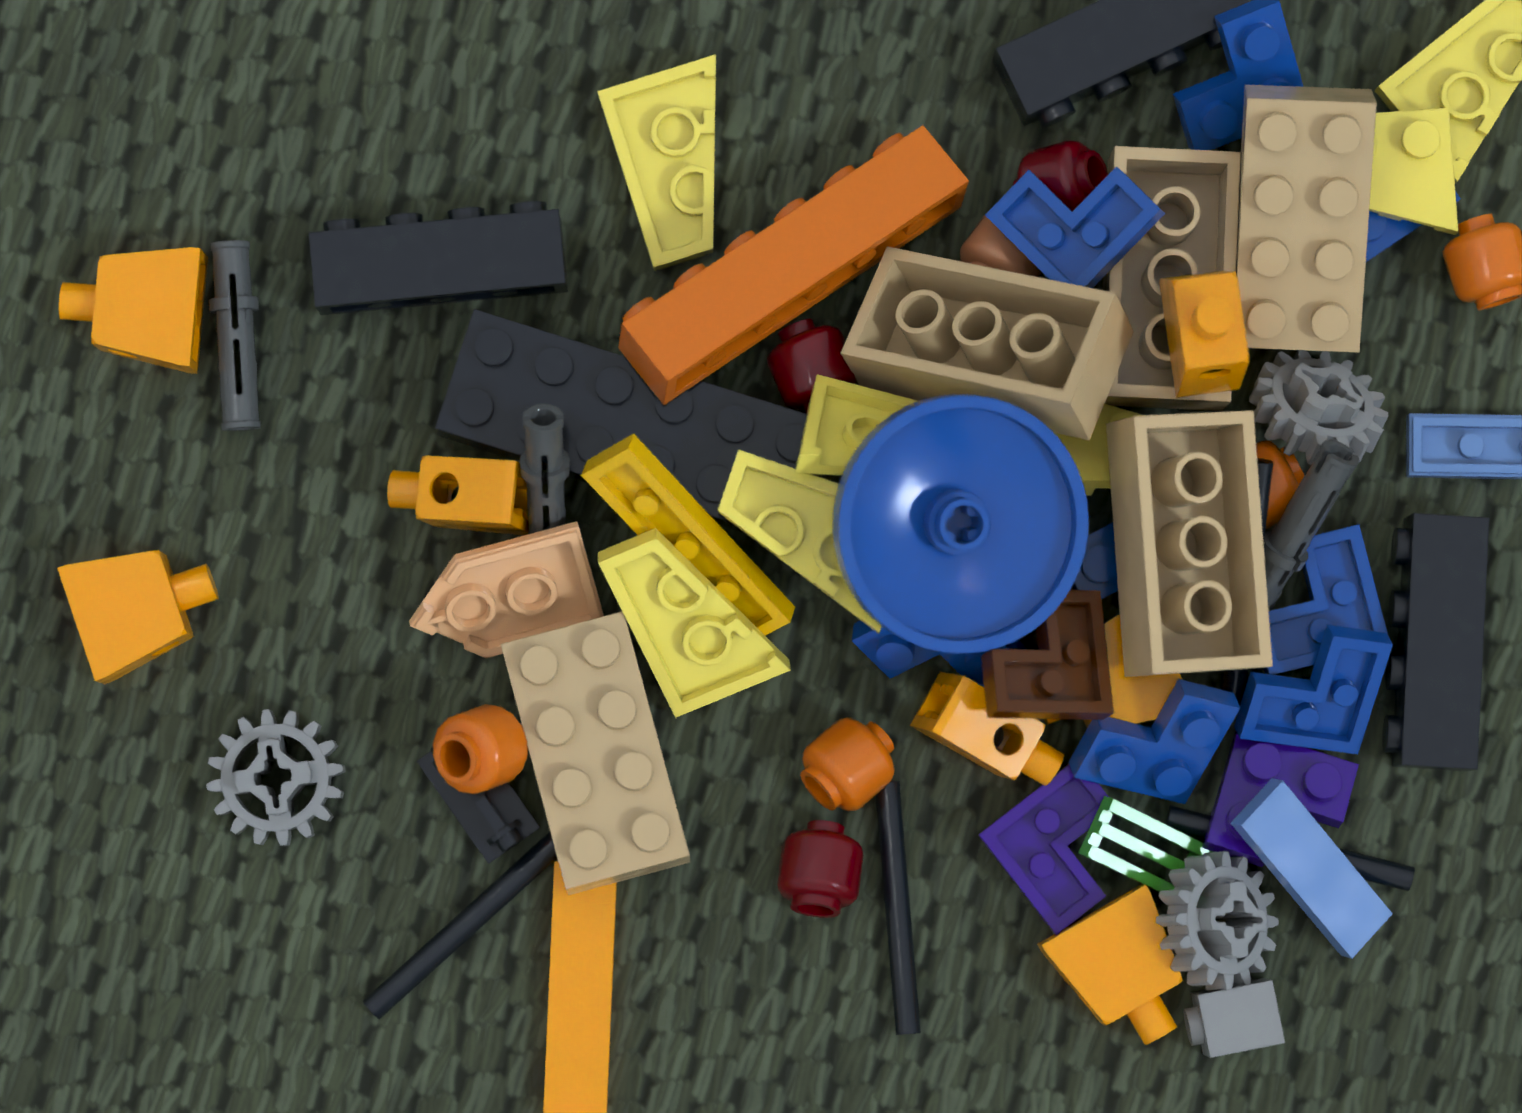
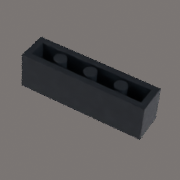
M1099 0L997 47L992 61L1023 126L1039 120L1042 128H1046L1073 115L1076 112L1073 104L1095 94L1098 102L1121 94L1132 86L1129 78L1151 68L1154 76H1158L1177 68L1188 60L1185 54L1186 51L1205 42L1210 50L1223 47L1214 16L1249 1Z
M527 201L510 205L509 214L485 216V209L482 207H464L449 210L447 212L448 219L423 222V215L420 213H401L385 217L386 225L361 227V221L358 219H337L324 222V231L309 232L315 307L321 315L568 292L562 221L559 209L547 210L546 202Z
M1413 513L1404 518L1403 528L1394 529L1391 559L1393 565H1401L1400 590L1391 591L1388 621L1390 627L1398 628L1397 653L1390 652L1385 670V684L1387 690H1395L1394 715L1385 716L1382 732L1383 752L1392 753V767L1452 771L1478 770L1489 535L1488 517Z

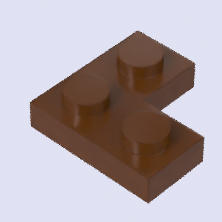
M1070 590L1058 608L1036 628L1038 650L992 649L981 655L987 718L1103 720L1114 714L1100 590Z

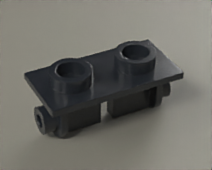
M433 747L429 753L417 761L488 864L540 828L509 782L478 794L462 793L448 785L438 772L433 758Z

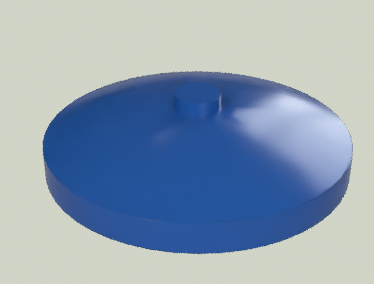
M949 394L920 400L898 410L878 424L864 438L846 465L839 482L833 510V540L838 565L848 588L860 606L874 621L897 637L923 648L946 653H976L999 648L1022 638L1042 624L1058 608L1074 584L1083 562L1088 538L1089 514L1084 485L1075 462L1061 440L1049 427L1022 408L998 399L970 394Z

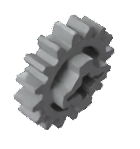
M1297 350L1293 359L1281 351L1277 353L1273 363H1264L1254 384L1249 402L1257 406L1254 411V422L1269 424L1264 437L1267 440L1281 438L1286 443L1284 447L1286 455L1290 456L1296 451L1305 452L1308 464L1312 465L1314 458L1320 450V446L1325 440H1334L1345 444L1354 451L1352 455H1358L1359 462L1365 451L1372 453L1384 431L1383 426L1388 418V412L1380 409L1385 396L1380 392L1368 391L1373 378L1370 375H1360L1358 377L1353 375V372H1351L1353 362L1346 360L1341 364L1331 363V356L1328 351H1322L1319 358L1314 359L1311 358L1307 350Z
M270 709L262 710L261 725L255 727L247 718H240L238 724L242 735L238 739L225 734L219 737L222 745L228 750L225 758L209 757L208 760L209 765L221 770V779L207 783V790L223 792L225 798L215 807V813L221 816L233 812L237 817L233 821L231 831L235 834H241L249 826L254 827V843L264 845L270 831L276 832V838L280 846L290 845L292 838L291 830L296 828L304 837H313L315 834L310 820L316 816L319 819L330 822L334 816L324 806L327 798L339 799L344 796V791L331 786L332 777L346 772L345 765L329 763L327 757L337 749L336 741L329 740L319 744L315 739L319 735L322 726L313 721L303 730L298 729L299 713L290 710L284 717L282 724H277L276 717ZM284 736L291 737L302 743L309 750L314 761L299 762L289 755L286 742H284ZM259 740L256 758L247 769L236 771L243 753ZM274 758L277 759L279 768L290 770L292 774L291 781L281 784V794L278 797L275 796L273 787L264 786L261 783V775L271 772V762L274 761ZM317 784L309 804L301 812L294 815V800L305 786ZM254 794L265 803L266 814H268L269 820L258 817L248 810L239 795Z
M1228 851L1210 852L1199 856L1186 857L1184 859L1185 869H1172L1169 872L1171 882L1175 886L1174 890L1160 891L1158 896L1163 903L1168 905L1167 914H1161L1156 917V924L1167 927L1169 934L1159 943L1161 950L1174 949L1176 956L1172 961L1171 969L1174 972L1188 971L1187 984L1190 986L1205 985L1206 990H1232V986L1251 984L1250 973L1264 972L1266 969L1264 960L1260 955L1261 952L1275 951L1276 944L1267 937V930L1279 925L1278 918L1267 915L1266 907L1275 899L1274 894L1261 893L1259 890L1264 874L1261 871L1247 872L1248 859L1244 856L1230 857Z

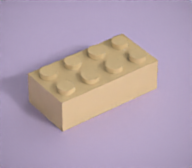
M1245 85L1240 157L1236 275L1248 348L1360 353L1377 104L1372 89Z
M1115 146L1108 158V174L1117 166L1166 214L1103 277V291L1116 293L1134 330L1104 404L1111 406L1222 411L1231 403L1232 391L1176 398L1159 279L1221 270L1236 272L1241 152ZM1213 369L1203 373L1217 372L1223 369Z
M887 246L843 346L841 355L854 373L860 386L917 401L949 394H970L990 397L1022 408L1038 418L1054 433L1090 440L1134 330L1116 293Z
M1254 411L1132 416L1106 423L1124 677L1273 667Z
M623 612L501 644L568 895L690 863V854Z

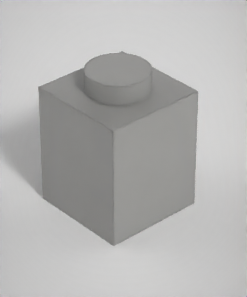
M1267 978L1251 980V984L1232 986V990L1205 989L1190 992L1193 1007L1183 1009L1186 1031L1191 1046L1201 1044L1203 1055L1213 1058L1285 1043L1272 980Z

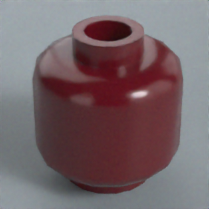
M1070 140L1029 152L1020 162L1017 178L1014 180L1013 185L1030 170L1069 209L1074 211L1109 174L1105 162L1099 153L1095 150H1090L1079 141Z
M809 318L793 323L778 332L781 343L770 351L767 363L783 402L787 407L791 409H804L807 414L817 374L852 384L857 382L854 373L841 355L846 341L839 328L828 325L815 327L813 320Z
M827 820L809 821L806 830L793 832L784 840L777 886L781 895L791 902V910L796 913L820 918L836 917L840 915L841 908L848 907L857 900L864 855L859 842L844 834L845 827L843 825Z

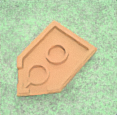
M575 521L454 554L409 620L410 626L430 635L439 633L462 643L464 649L483 658H490L503 654L501 647L503 643L603 617L602 606L578 522Z

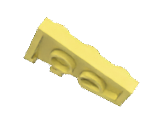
M1484 0L1375 89V92L1392 112L1449 108L1455 184L1498 119L1500 112L1514 90L1522 81V0Z
M1449 108L1376 113L1369 211L1397 221L1402 219L1434 227V230L1452 235L1458 233Z
M817 374L810 396L795 473L843 475L846 465L864 438L887 417L917 402V400Z
M656 528L598 552V564L675 718L791 671L789 659Z

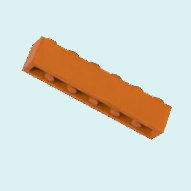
M924 125L905 137L902 133H896L881 143L874 151L873 158L857 169L852 165H848L837 171L825 183L824 190L808 201H805L804 198H797L787 204L775 216L774 223L758 234L750 230L738 236L725 249L724 256L708 267L700 263L685 271L674 283V289L656 301L653 297H647L636 303L623 317L618 348L660 402L665 405L880 262L887 246L901 248L961 208L969 180Z

